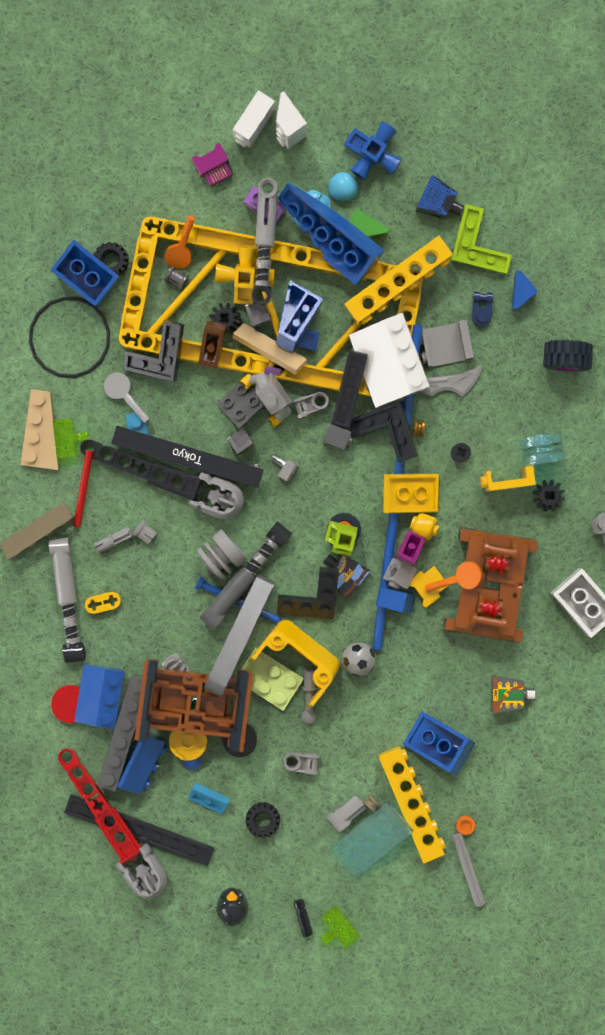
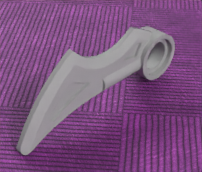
M483 365L456 375L430 378L426 376L430 388L419 392L432 397L440 391L449 390L462 397L477 381Z

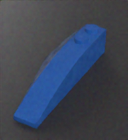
M287 183L279 195V201L290 215L297 219L303 232H307L313 240L314 246L318 247L324 254V259L353 284L358 285L385 252V250L340 214L291 183Z

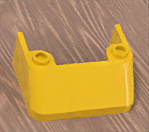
M281 620L248 662L251 664L265 646L273 651H280L286 645L290 646L317 668L313 673V682L319 689L305 706L309 709L313 707L332 682L340 668V662L334 655L291 621Z

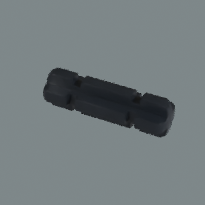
M295 900L294 907L297 910L296 914L299 925L302 927V936L309 937L313 933L311 926H309L310 921L307 911L304 909V900Z

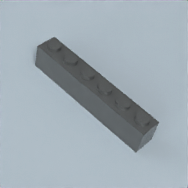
M135 673L131 675L97 785L115 792L118 789L117 786L121 780L136 732L143 676Z

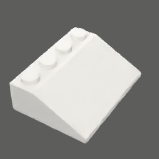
M403 313L349 335L354 350L368 354L363 375L375 408L430 388Z

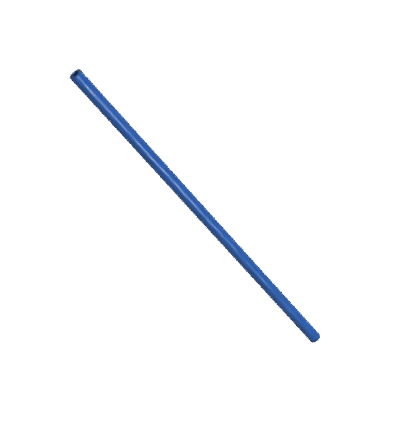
M413 325L412 339L419 356L423 326ZM414 394L404 397L403 401L409 427ZM396 457L394 474H404L405 461L398 462ZM389 513L380 582V587L388 589L390 588L388 586L389 582L384 580L383 577L394 556L399 513ZM377 606L372 649L382 650L387 608Z

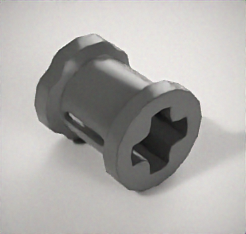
M172 266L167 272L164 281H169L176 285L181 291L188 281L189 275L181 274Z

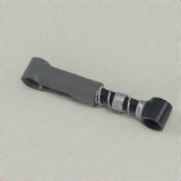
M277 521L266 534L267 538L263 542V546L255 551L250 562H247L246 567H240L199 619L215 630L229 610L255 580L253 575H256V571L259 568L261 569V566L268 561L267 558L269 555H272L273 550L282 547L292 532Z

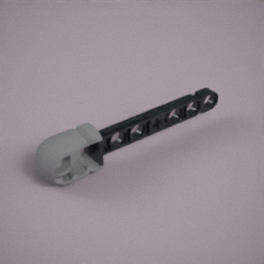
M84 440L80 445V451L85 455V445L92 443L94 445L92 459H98L102 463L148 480V484L190 499L189 506L196 510L201 508L203 513L220 519H229L238 515L243 507L244 497L240 488L220 477L215 476L212 478L211 474L202 472L197 477L158 461L151 463L110 446H103L102 443L94 440ZM109 449L112 452V457L106 461L103 459L102 453L104 450ZM123 456H127L130 460V464L127 467L120 465V459ZM134 459L137 460L135 462L137 465H143L144 463L147 471L141 474L140 469L133 467ZM158 470L165 472V478L162 481H158L155 478V473ZM175 477L183 479V485L179 488L173 485ZM204 480L207 484L220 486V489L210 490L208 499L211 500L213 505L216 502L220 503L221 507H211L206 502L196 501L198 495H202L204 491L202 487ZM220 490H221V491H228V490H229V491L232 492V494L227 492V493L224 495V494H221V493H220Z

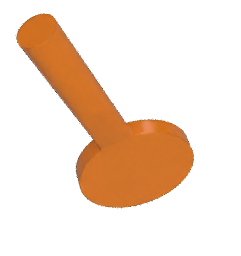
M189 215L187 217L179 243L169 246L165 251V261L170 267L183 269L191 262L192 255L186 244L195 221L194 216Z
M464 562L457 568L455 576L425 585V590L430 592L456 583L465 589L476 588L482 581V570L474 562Z

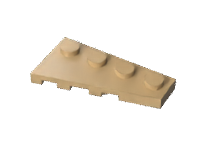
M31 389L20 465L59 470L51 392Z

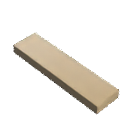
M245 323L233 333V339L295 375L307 362L306 358L277 345L275 340Z

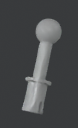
M315 669L304 670V686H302V690L306 691L305 706L313 697V691L317 690V686L313 682ZM305 707V710L302 712L301 719L305 724H312L316 720V713L313 711V707L309 709Z

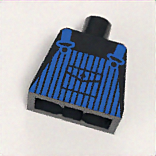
M432 175L419 201L416 212L445 220L448 212L460 216L464 206L454 201L458 193L457 191Z

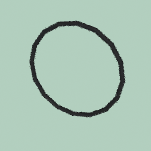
M61 297L48 302L36 313L30 325L29 345L34 359L44 370L58 377L76 378L92 372L103 362L109 349L110 329L105 316L92 303L80 297ZM63 300L80 301L92 307L102 318L107 332L106 347L100 360L89 370L77 374H60L46 367L37 357L32 343L33 327L39 315L50 305Z

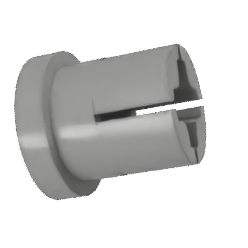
M144 519L132 532L133 536H138L147 544L157 534L154 529L146 524Z

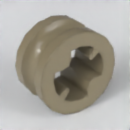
M369 794L368 800L363 802L376 813L377 808H381L382 805Z

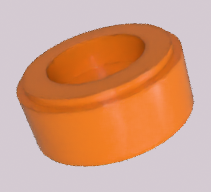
M464 815L457 819L456 828L462 835H470L475 830V822L470 816Z

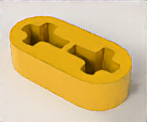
M116 592L92 596L86 600L85 609L91 614L112 610L119 607L121 597ZM110 595L118 599L115 602V606H112L111 603L105 604L104 600L110 599ZM93 599L95 602H102V605L97 606L96 610L89 608V604H91Z

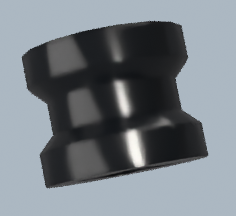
M458 443L451 449V457L456 462H464L471 455L470 447L465 443Z

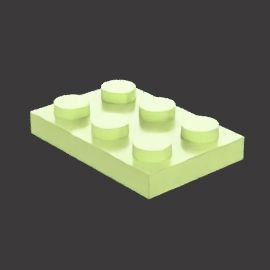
M255 647L248 660L252 657V655L258 648ZM261 651L251 664L247 660L242 669L249 670L253 674L251 691L284 711L304 678Z

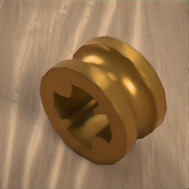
M415 420L414 437H417V435L424 437L425 420L421 422Z

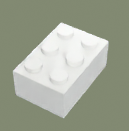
M578 568L550 593L587 637L592 638L605 626V594L583 569Z

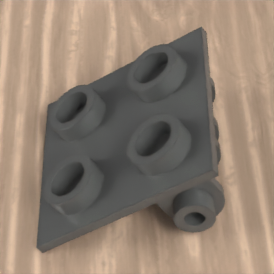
M239 382L216 404L238 428L244 427V424L253 419V416L257 415V412L262 407H265L256 394V390L252 386L249 389H245L246 385L243 382Z

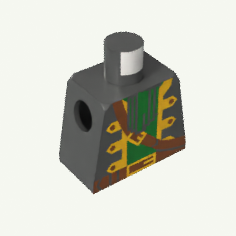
M491 675L492 713L524 709V700H535V689H524L523 680Z

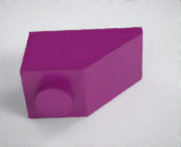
M408 530L395 557L415 565L425 538Z

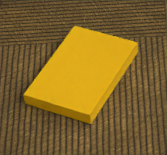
M384 474L383 513L438 512L439 474Z

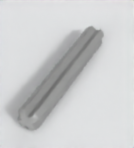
M455 833L452 835V839L475 906L485 905V900L461 833Z

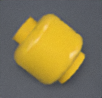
M420 513L418 516L415 515L410 525V530L425 538L426 541L430 540L432 536L436 537L440 528L437 525V519L425 513Z

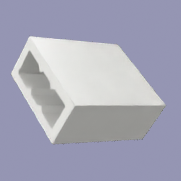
M258 90L233 128L237 144L244 148L245 146L251 148L275 111L274 100Z

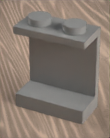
M467 320L429 329L422 328L420 345H423L424 352L421 353L423 364H427V368L474 358Z

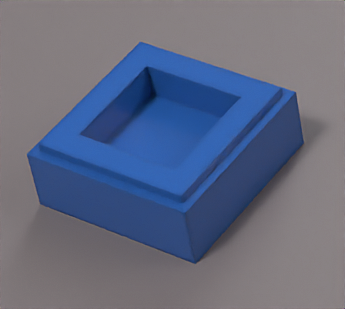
M307 330L297 348L316 352L320 332Z

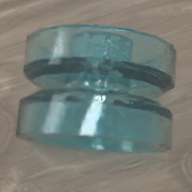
M545 433L519 440L522 451L533 450V453L522 457L524 467L566 460L563 449L552 450L551 448L563 443L561 433Z

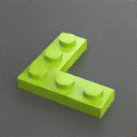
M465 204L451 261L507 275L512 255L475 246L484 208Z

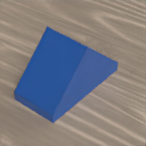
M521 270L515 272L511 311H516L538 292Z
M380 587L376 606L403 613H411L415 595Z

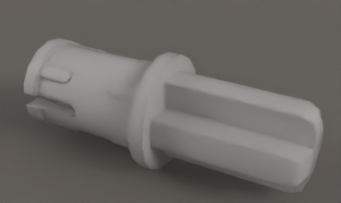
M126 527L114 534L110 533L108 537L95 542L94 545L95 547L97 546L96 550L100 554L113 546L117 547V544L131 538L132 533Z

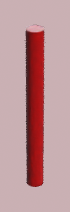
M90 450L85 452L73 523L74 526L81 527L93 451Z

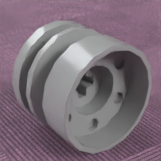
M221 529L212 536L216 543L214 547L205 542L204 545L209 551L206 553L202 547H199L197 552L200 554L205 566L214 575L224 580L226 576L222 572L223 568L231 574L232 571L228 564L231 562L236 567H239L247 558L227 533Z

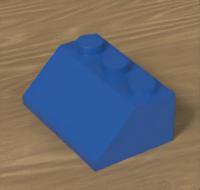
M76 240L71 242L51 268L53 273L95 307H100L119 278L118 274Z
M89 664L83 665L74 721L96 727L115 729L124 677L122 669Z
M150 732L147 741L139 740L117 787L140 794L142 790L146 791L151 782L148 777L151 772L155 773L159 765L156 761L159 755L163 756L167 749V745H165L166 739Z

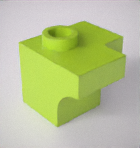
M329 521L325 541L333 544L332 552L351 557L358 527Z

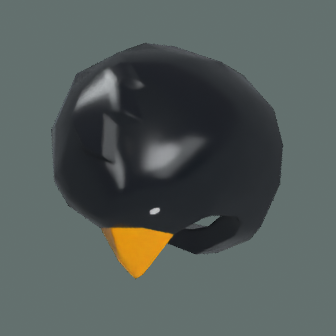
M233 887L225 889L220 894L216 912L223 924L233 927L244 921L249 908L247 898L240 889Z

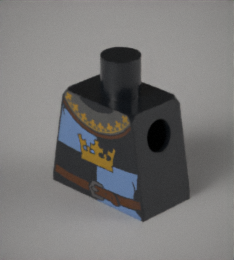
M329 554L323 561L329 568H339L337 588L347 599L370 572L368 568L345 555L338 561Z

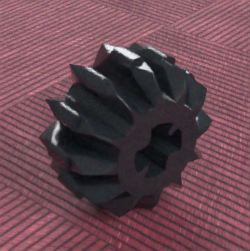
M219 303L220 310L213 307L212 310L216 315L209 314V318L215 319L212 322L221 323V316L224 315L226 317V315H229V322L226 323L224 321L221 324L227 325V333L231 335V327L235 331L238 329L234 323L241 324V320L235 319L240 317L241 314L240 312L234 313L237 310L236 306L229 310L230 303L226 304V308H223L222 303Z
M543 480V487L540 484H536V488L540 491H532V494L538 495V498H533L532 500L533 502L540 501L536 506L537 508L544 505V512H547L548 507L553 512L555 511L554 504L558 508L562 506L558 500L564 501L565 498L560 497L559 494L565 491L557 490L561 486L560 483H557L554 487V480H550L549 485L546 480ZM545 492H552V493H553V495H551V496H553L552 500H551V499H547V500H546L545 497H544V496H546V495H544V493H545Z

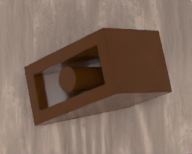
M207 321L203 333L199 365L213 368L218 367L226 324Z

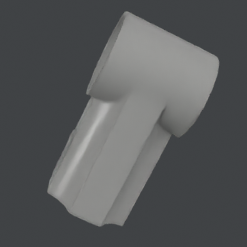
M355 795L344 805L334 809L335 812L329 813L326 818L338 832H341L352 822V819L366 809V806Z

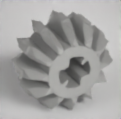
M178 653L168 656L162 662V666L165 669L192 671L186 660Z

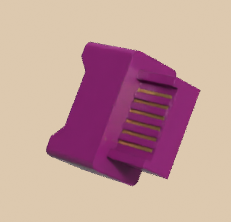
M220 143L216 144L215 149L206 155L191 158L200 177L205 176L211 187L232 176L227 166L230 163Z

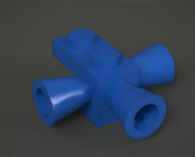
M381 121L375 137L372 135L368 137L356 128L353 129L344 146L362 158L350 169L351 173L365 181L372 164L376 166L379 162L392 175L394 174L402 158L385 152L387 149L386 143L397 133L391 125Z

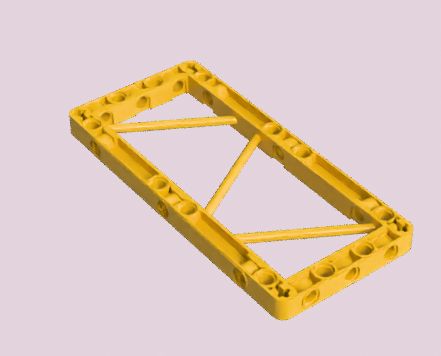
M156 217L145 218L142 222L121 320L120 343L127 349L159 356L162 335H158L156 332L163 326L164 321L171 317L226 253L239 255L238 246L240 245L257 247L255 246V236L193 224L187 243L193 244L195 247L218 252L147 332H143L140 330V324L145 313L148 284L150 278H152L157 241L160 239L179 243L185 223ZM153 223L155 227L160 228V224H162L161 233H159L157 228H152L149 231L147 225L150 226ZM169 226L175 228L174 233L171 235L165 233V229ZM275 241L274 247L270 249V256H272L270 261L272 262L279 261L288 263L289 266L344 276L324 259V254L320 249ZM256 250L255 257H254L253 264H252V265H254V266H256V264H257V263H256V261H257L256 259L258 258L257 250ZM302 252L306 254L307 258L304 261H298L296 255ZM142 260L149 262L145 269L139 268V262ZM378 261L362 280L376 281L395 268L396 265ZM410 268L411 274H420L419 270ZM401 277L398 280H394L395 285L399 287L403 286L405 282H402L403 279ZM423 278L418 281L420 284L410 291L408 288L402 292L404 296L401 297L397 315L404 312L411 314L412 319L406 322L411 337L413 325L416 322ZM386 289L379 293V296L382 298H386L389 295ZM261 292L263 299L266 300L267 294L265 292ZM135 297L141 299V303L138 306L131 305V301ZM271 298V302L266 307L277 337L280 322ZM371 303L366 309H371L373 307V303ZM354 322L316 366L305 364L296 375L284 368L283 373L279 374V376L275 375V377L282 381L339 392L343 371L324 367L350 339L349 335L355 333L361 327L362 322L358 325ZM130 335L132 339L138 340V346H136L137 343L134 341H129L127 344L124 337L127 338ZM146 338L152 340V345L148 348L142 346V342ZM182 339L180 360L198 364L202 343ZM222 347L217 368L255 375L264 373L266 366L274 367L278 364L262 355ZM239 357L246 359V364L243 367L236 365V360ZM363 376L358 396L371 397Z

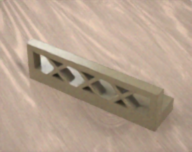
M65 502L0 543V546L6 553L4 555L6 559L11 560L73 520L74 516Z

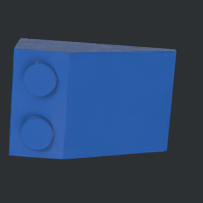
M422 711L403 745L457 776L473 749L475 742Z

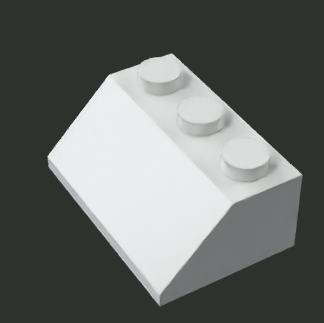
M282 92L280 94L276 119V139L282 147L286 146L287 149H290L307 136V123L285 92Z

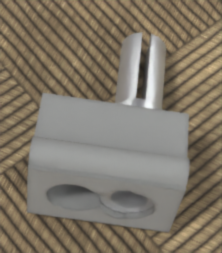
M273 455L271 461L282 468L278 476L289 483L299 466L289 460L283 461Z

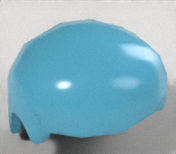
M340 172L330 179L328 189L330 195L335 200L351 201L357 196L359 185L351 174Z

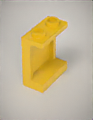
M533 466L522 467V479L492 482L491 471L484 472L483 476L480 477L481 487L485 488V492L536 485Z

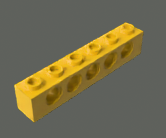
M437 236L347 301L344 307L357 325L361 322L364 325L372 319L371 315L373 313L384 311L388 307L387 303L391 300L396 302L403 297L404 294L402 292L408 288L411 291L420 284L418 282L420 279L431 277L435 273L434 269L438 266L443 268L449 264L453 254L441 237ZM427 255H433L436 259V262L433 264L427 263L425 257ZM417 266L420 269V274H411L410 268ZM401 277L405 284L401 287L396 286L394 279ZM386 289L389 292V296L382 298L379 296L378 291ZM365 300H370L373 303V307L365 309L362 303Z
M397 746L378 754L423 864L445 855L443 851L446 848L442 837L438 839L436 831L439 830L435 820L431 821L428 816L431 810L428 803H423L421 796L424 795L420 784L415 785L413 780L416 777L412 766L409 768L407 766L406 760H409L405 749L401 750ZM397 763L403 765V770L399 773L393 771V766ZM402 782H410L411 787L408 790H402L400 788ZM416 799L418 805L415 808H410L408 806L409 800ZM418 817L426 819L425 823L421 826L415 824ZM429 834L433 836L432 842H423V837L425 835Z

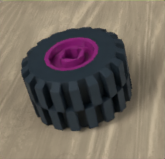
M576 340L548 341L544 343L543 367L555 371H588L592 369L593 345Z

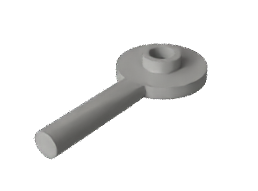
M118 372L110 374L104 382L106 394L112 399H124L144 424L150 421L149 416L129 394L131 389L129 378Z

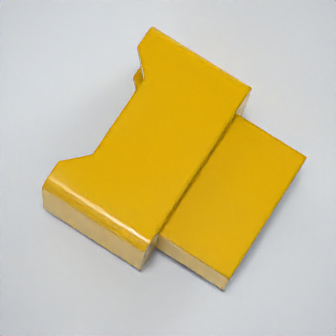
M435 566L424 574L422 571L416 573L409 585L414 587L422 597V605L425 608L441 597L439 592L446 588L443 587L426 592L425 585L444 579Z

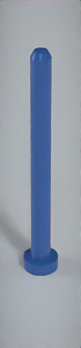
M200 577L195 589L200 590L202 588L218 596L222 589L205 582V578ZM239 598L235 604L242 607L245 600ZM264 609L260 613L261 617L276 624L282 620L281 617Z

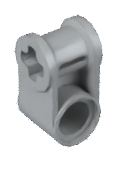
M322 392L292 400V404L295 405L298 414L296 416L297 419L322 411L329 405V398ZM323 396L326 399V403L323 406H317L315 404L317 397Z
M292 751L284 755L283 763L289 771L318 775L317 764L321 755ZM289 757L297 758V763L293 766L288 765L286 762Z

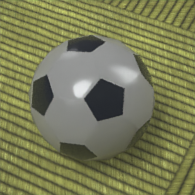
M356 642L345 648L342 655V665L349 674L364 676L370 673L375 666V652L368 644Z

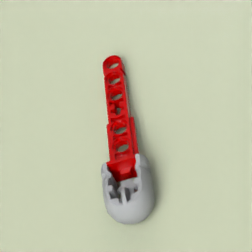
M72 748L61 750L58 760L65 771L68 769L69 778L96 817L95 821L121 859L117 862L116 867L120 872L124 873L123 877L131 890L143 899H153L161 895L167 885V875L155 854H151L152 850L147 843L142 846L139 845L116 808H112L85 765L79 762L81 759ZM66 751L72 754L70 762H65L62 758L63 753ZM74 768L82 769L83 776L81 778L74 777ZM85 784L93 786L94 791L92 794L84 792L83 787ZM96 793H98L99 795L96 797V800L98 802H103L102 810L100 808H95V805L97 803L94 799L92 801L89 800V798L93 797ZM112 816L115 824L107 826L105 824V817ZM118 832L125 834L126 839L122 843L117 842L115 839V835ZM141 851L143 859L150 866H145L143 863L135 868L137 871L135 876L131 871L132 868L125 861H135L139 858L137 854Z

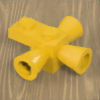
M238 246L240 264H237L235 269L220 264L216 266L215 283L234 281V303L253 305L252 291L255 281H257L255 278L257 271L256 266L252 264L257 247ZM270 269L269 273L271 274H269L268 281H270V287L273 288L275 269Z

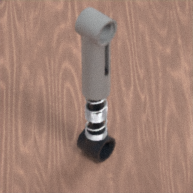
M270 178L261 180L258 186L255 246L259 249L257 250L258 258L256 259L257 275L255 278L257 281H255V286H253L252 300L259 307L269 305L272 298L270 281L268 280L269 274H271L269 270L271 269L272 262L270 261V257H272L270 256V249L275 245L278 188L276 182ZM266 185H270L274 190L272 193L266 194L263 192V188ZM266 201H269L268 218H265ZM259 292H265L267 298L264 301H258L256 295Z
M69 537L49 540V551L53 562L57 600L63 609L61 611L64 616L62 618L63 626H65L63 629L66 631V643L63 644L65 663L85 661L84 644L80 642V637L77 634L79 632L76 627L78 621L74 612V604L77 602L71 561Z

